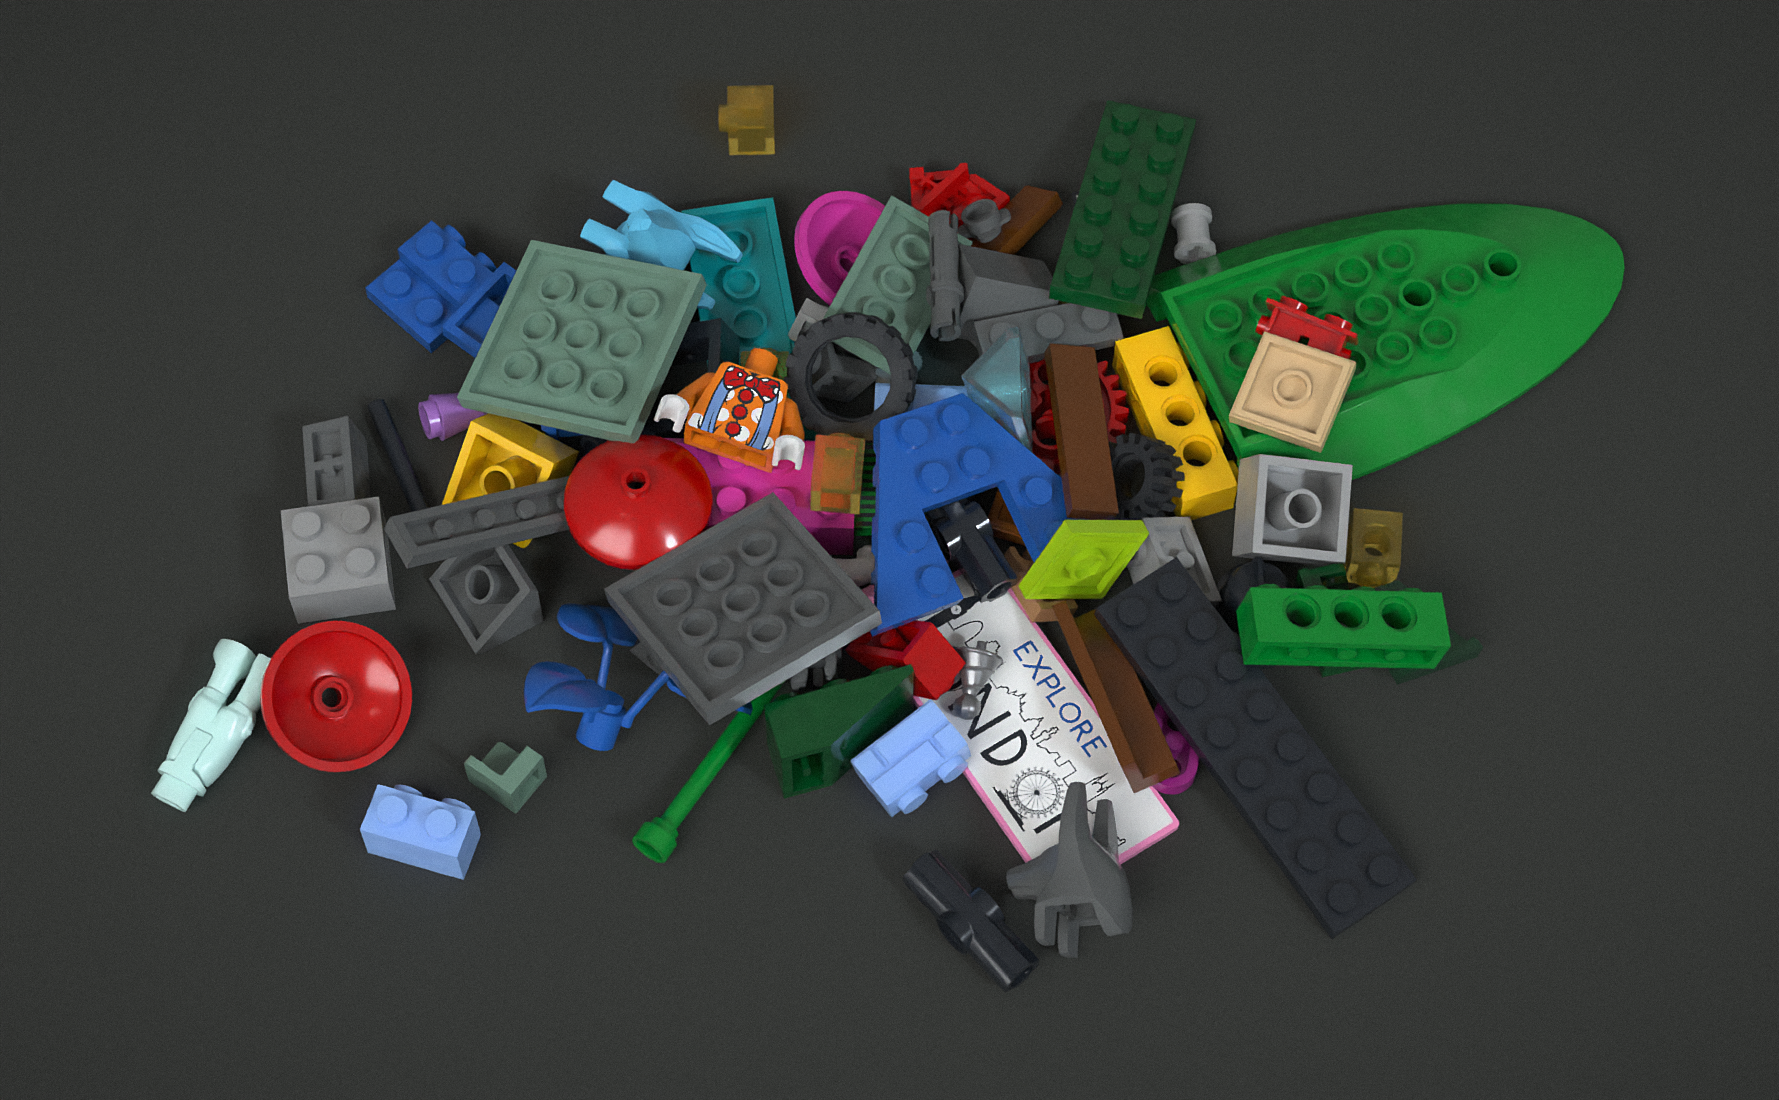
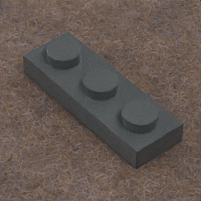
M1072 303L976 321L972 327V333L984 372L1039 362L1045 359L1044 352L1050 343L1094 347L1095 350L1114 347L1115 341L1124 338L1117 313Z

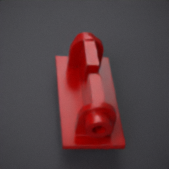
M1281 296L1279 302L1267 297L1265 302L1268 310L1272 311L1271 317L1261 316L1255 330L1256 333L1263 335L1265 331L1298 343L1302 336L1309 339L1307 346L1350 359L1352 351L1345 348L1346 343L1357 346L1359 342L1357 333L1351 331L1353 325L1350 322L1331 314H1326L1324 320L1307 314L1308 306L1286 296Z

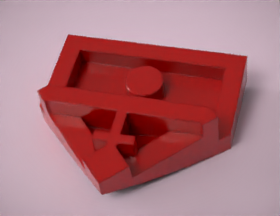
M959 163L960 165L954 170L924 172V167L909 168L912 207L927 216L940 210L950 211L949 224L950 216L954 213L958 217V228L964 224L961 219L963 210L971 203L981 199H990L996 203L998 210H1000L1010 202L1008 194L977 174H969L968 163Z

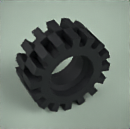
M1129 433V436L1123 434L1117 436V443L1109 441L1119 511L1115 517L1116 520L1166 517L1163 510L1173 512L1177 505L1171 499L1173 496L1181 498L1183 492L1182 489L1176 488L1177 481H1185L1184 473L1176 471V468L1183 465L1180 457L1173 456L1176 450L1171 445L1165 444L1166 442L1134 433ZM1143 462L1145 468L1144 484L1139 493L1133 497L1131 478L1136 467Z

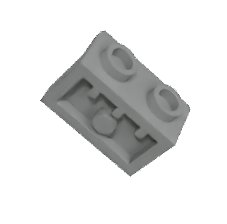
M1190 517L1142 518L1141 520L1149 531V535L1127 564L1133 584L1177 557L1215 608L1222 600Z

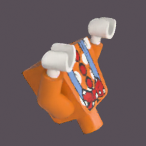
M752 349L745 367L731 362H723L716 373H705L680 390L676 395L668 394L661 398L654 421L658 422L661 418L671 419L675 422L673 431L679 433L685 419H687L684 432L685 444L772 473L774 466H778V461L780 460L794 462L795 470H800L802 466L805 434L798 406L792 399L786 397L788 384L783 380L772 377L778 363V358L767 350Z

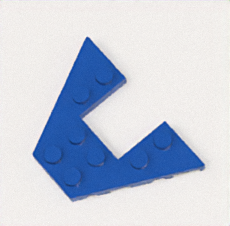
M964 393L881 420L873 428V450L876 454V465L873 467L872 487H876L875 516L872 518L871 552L875 556V566L871 573V585H874V605L880 610L882 624L870 630L871 635H878L950 608L964 599L924 515L925 512L998 487L1033 563L1064 520H1089L1067 518L1061 477Z

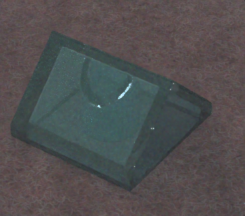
M1019 326L1009 327L963 373L962 379L968 397L1033 453L1030 364Z

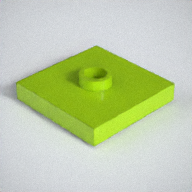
M1064 520L1018 587L1025 599H1103L1146 540L1149 531L1142 520Z

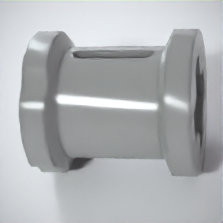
M1188 203L1175 208L1170 216L1171 224L1177 231L1178 243L1174 247L1175 258L1183 264H1189L1216 255V245L1210 240L1209 224L1212 222L1210 207L1200 203Z

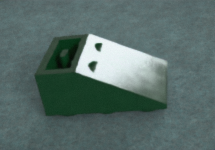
M912 664L900 668L894 665L884 666L873 671L870 676L853 681L848 679L833 680L825 684L820 690L805 694L798 692L785 693L775 698L772 703L764 705L767 747L784 799L832 786L853 767L850 760L913 713L914 670Z

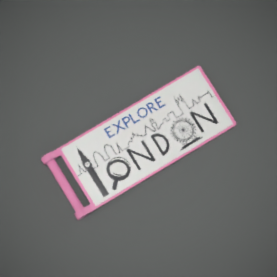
M960 570L952 573L964 599L955 606L918 620L933 623L955 650L963 646L976 648L977 641L987 642L986 650L1001 656L1003 663L997 667L995 673L985 683L984 688L976 695L977 700L981 703V711L972 720L961 719L953 710L955 699L963 694L962 680L959 673L955 676L951 688L937 700L932 701L968 744L971 756L965 760L968 765L963 774L1025 863L1040 856L1046 849L1059 843L1061 812L1067 789L1072 782H1083L1086 786L1087 813L1091 836L1093 835L1097 800L1108 799L1112 801L1120 864L1175 832L1179 827V820L1154 787L1150 786L1137 793H1133L1093 701L1036 622H1031L1013 590L1010 588L1005 595L992 602L985 601L980 603ZM870 584L863 588L862 591L874 604V585ZM913 696V702L917 708L930 700Z

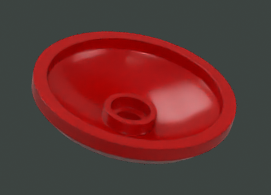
M640 435L635 443L609 440L595 447L577 463L568 478L564 492L565 518L575 541L586 553L596 560L621 569L638 570L706 531L712 514V489L702 464L691 452L681 445L653 435ZM632 482L644 483V486L640 489L628 487Z
M327 621L299 630L278 647L264 671L260 689V704L267 730L284 753L298 763L315 770L345 772L372 764L383 757L397 743L405 730L411 713L412 687L403 659L392 644L382 635L357 623ZM327 688L333 689L338 697L337 703L333 707L326 706L322 701V693Z

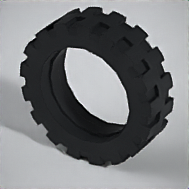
M860 312L836 314L811 325L794 343L795 346L792 353L788 355L785 365L787 367V376L784 377V381L788 384L790 399L798 406L802 424L807 429H813L819 433V437L825 440H835L842 444H855L856 442L873 440V428L881 420L908 412L907 410L916 394L915 385L916 379H918L917 365L914 366L912 349L908 343L904 342L901 337L902 334L894 326H889L883 322V319L874 315L861 314ZM844 337L861 338L875 345L886 358L891 372L890 390L883 404L872 414L860 418L840 417L827 410L816 397L812 385L813 364L819 352L831 341Z

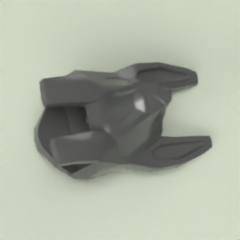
M1072 782L1067 789L1061 812L1059 843L1046 849L1040 856L1022 865L1008 869L1006 873L1008 889L1012 891L1016 899L1037 900L1035 904L1034 928L1035 939L1041 945H1054L1057 912L1060 913L1058 949L1059 954L1066 958H1078L1079 928L1081 926L1101 925L1106 935L1112 937L1129 934L1133 927L1130 886L1125 870L1119 863L1118 837L1112 801L1108 799L1097 800L1094 829L1091 836L1088 823L1086 786L1083 782Z

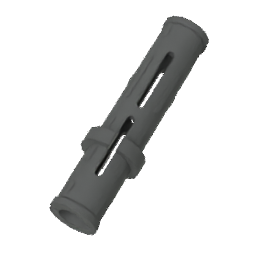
M947 210L936 211L928 218L930 286L926 287V301L931 309L930 334L933 338L939 336V341H952L961 335L960 303L964 300V288L959 283L958 217L953 213L950 216L949 224L950 211Z

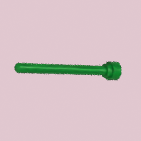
M784 682L750 701L753 707L751 716L738 711L660 818L654 817L651 822H644L632 838L634 846L642 854L658 863H665L677 847L675 841L679 836L677 828L765 710L764 705L770 703Z

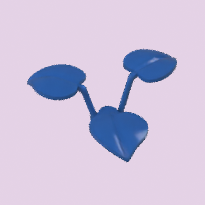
M567 603L562 605L557 613L559 625L569 634L585 641L602 642L603 654L597 684L592 679H586L584 674L575 667L548 661L534 664L528 671L524 683V702L528 713L545 709L583 712L576 732V738L586 747L599 751L613 749L621 726L631 728L634 717L665 683H667L670 690L686 698L665 671L655 679L628 711L623 706L624 699L619 694L605 690L613 652V643L622 646H634L638 638L613 608L601 605ZM748 702L736 709V711L751 716L753 707L751 702Z

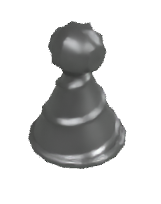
M977 641L976 648L963 646L956 649V652L966 664L959 672L962 680L963 694L955 699L953 710L958 717L964 720H972L975 716L979 715L981 703L977 700L976 695L984 688L985 683L995 673L997 667L1003 663L1001 656L986 650L987 642Z

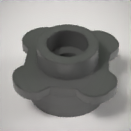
M981 199L975 201L963 210L961 219L964 224L958 228V234L965 238H976L981 243L992 241L1000 234L1001 226L1010 221L1011 214L1005 208L998 210L993 200Z

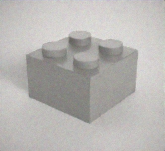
M1265 454L1240 459L1232 556L1253 559L1256 556H1262L1263 560L1316 566L1345 563L1353 465Z
M379 497L281 510L288 595L298 624L396 610L388 535L384 530L387 523Z

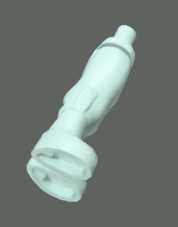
M220 639L215 647L213 658L216 665L207 686L200 689L189 702L188 712L170 746L166 760L157 770L162 777L151 794L182 812L187 811L196 795L203 797L207 791L204 786L209 787L228 767L245 739L251 735L256 723V713L261 707V682L266 666L271 658L260 653L256 657L248 647L234 640ZM246 678L235 701L226 706L232 690L241 679Z

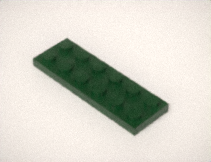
M1107 100L1050 285L1049 299L1142 319L1193 138L1196 119Z

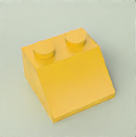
M488 413L470 422L442 505L570 476L579 451L519 420ZM532 539L516 542L513 544L521 548H525L529 545Z

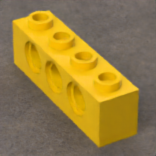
M1163 327L1115 341L1112 366L1116 375L1118 374L1120 377L1119 383L1122 390L1127 393L1126 399L1141 435L1166 442L1165 444L1171 445L1176 450L1173 456L1180 457L1183 465L1176 468V471L1184 473L1185 481H1177L1176 488L1182 489L1183 492L1181 498L1173 496L1171 499L1177 505L1173 510L1176 517H1190L1191 520H1195L1233 508L1238 486V467L1233 460L1227 461L1222 449L1224 439L1221 428L1216 420L1210 421L1205 410L1207 405L1205 392L1198 380H1192L1188 371L1189 361L1180 343L1175 341L1170 327ZM1154 381H1165V382L1169 383L1170 385H1169V386H1158V385L1154 384L1153 382H1154ZM1181 420L1188 425L1176 426L1169 421ZM1195 459L1203 462L1205 465L1192 466L1186 461Z

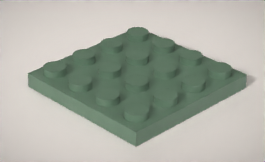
M531 240L457 399L461 406L466 409L606 440L635 443L641 435L707 284L704 277L699 273Z

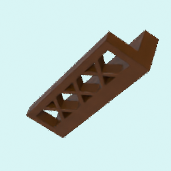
M1066 600L1053 605L1052 608L1133 793L1180 774L1136 671L1095 617L1096 609L1074 618Z

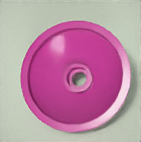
M835 191L818 197L803 211L795 229L794 245L800 269L811 288L829 306L885 207L879 201L857 192Z

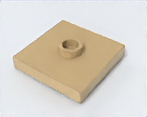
M1264 331L1230 411L1229 422L1321 453L1356 370V362Z

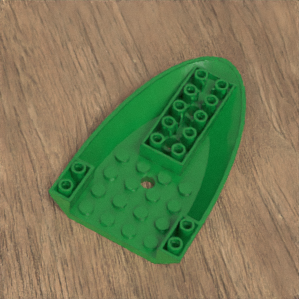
M1449 204L1381 212L1328 222L1258 240L1154 275L1147 305L1156 322L1168 319L1237 456L1236 465L1238 470L1240 459L1265 454L1353 465L1352 480L1406 459L1465 430L1518 399L1552 375L1588 342L1608 317L1622 288L1625 266L1622 250L1616 240L1603 229L1582 218L1552 209L1513 204ZM1281 296L1295 299L1308 306L1307 314L1324 320L1326 314L1342 318L1353 325L1351 331L1358 335L1359 342L1357 346L1348 342L1345 346L1346 349L1352 351L1349 360L1356 362V370L1321 453L1229 422L1230 411L1263 336L1255 332L1257 324L1262 315L1268 317L1272 315V311L1268 310L1265 302L1267 297L1278 302ZM1301 336L1299 343L1307 345L1309 339Z

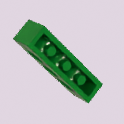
M1263 584L1257 587H1250L1236 610L1243 663L1245 665L1435 669L1451 647L1442 593L1423 592L1418 588H1406L1400 591H1376L1372 587H1357L1352 590H1331L1321 585L1294 589L1280 588V586L1275 584ZM1289 619L1294 620L1300 626L1293 624ZM1338 621L1343 622L1347 627L1341 625ZM1385 622L1391 624L1394 628L1390 627Z

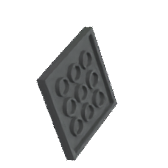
M774 492L604 588L610 605L709 725L882 624L880 610Z

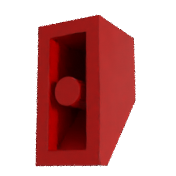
M919 620L872 636L869 631L853 640L845 649L852 658L871 671L889 665L900 668L912 664L914 670L913 696L937 700L951 688L955 676L966 664L933 623Z

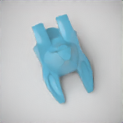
M615 180L609 184L602 197L628 213L627 221L623 222L617 230H614L589 218L580 234L581 239L601 249L606 255L679 270L685 269L696 249L712 252L739 263L743 256L738 246L721 229L705 219L676 212L651 193L637 191ZM703 292L697 308L711 310L715 304V299Z

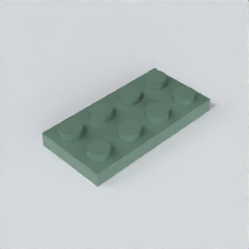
M891 195L823 319L848 312H860L861 314L877 316L883 319V322L889 326H894L902 334V339L906 344L910 345L914 354L931 323V309L926 301V287L930 286L929 216ZM957 233L958 244L972 245L973 242ZM844 337L832 341L891 375L886 358L875 345L861 338Z

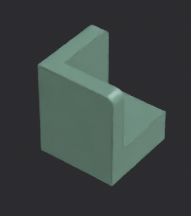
M498 742L482 761L470 755L464 762L468 781L515 814L547 778L543 756L528 746L519 754L503 742Z

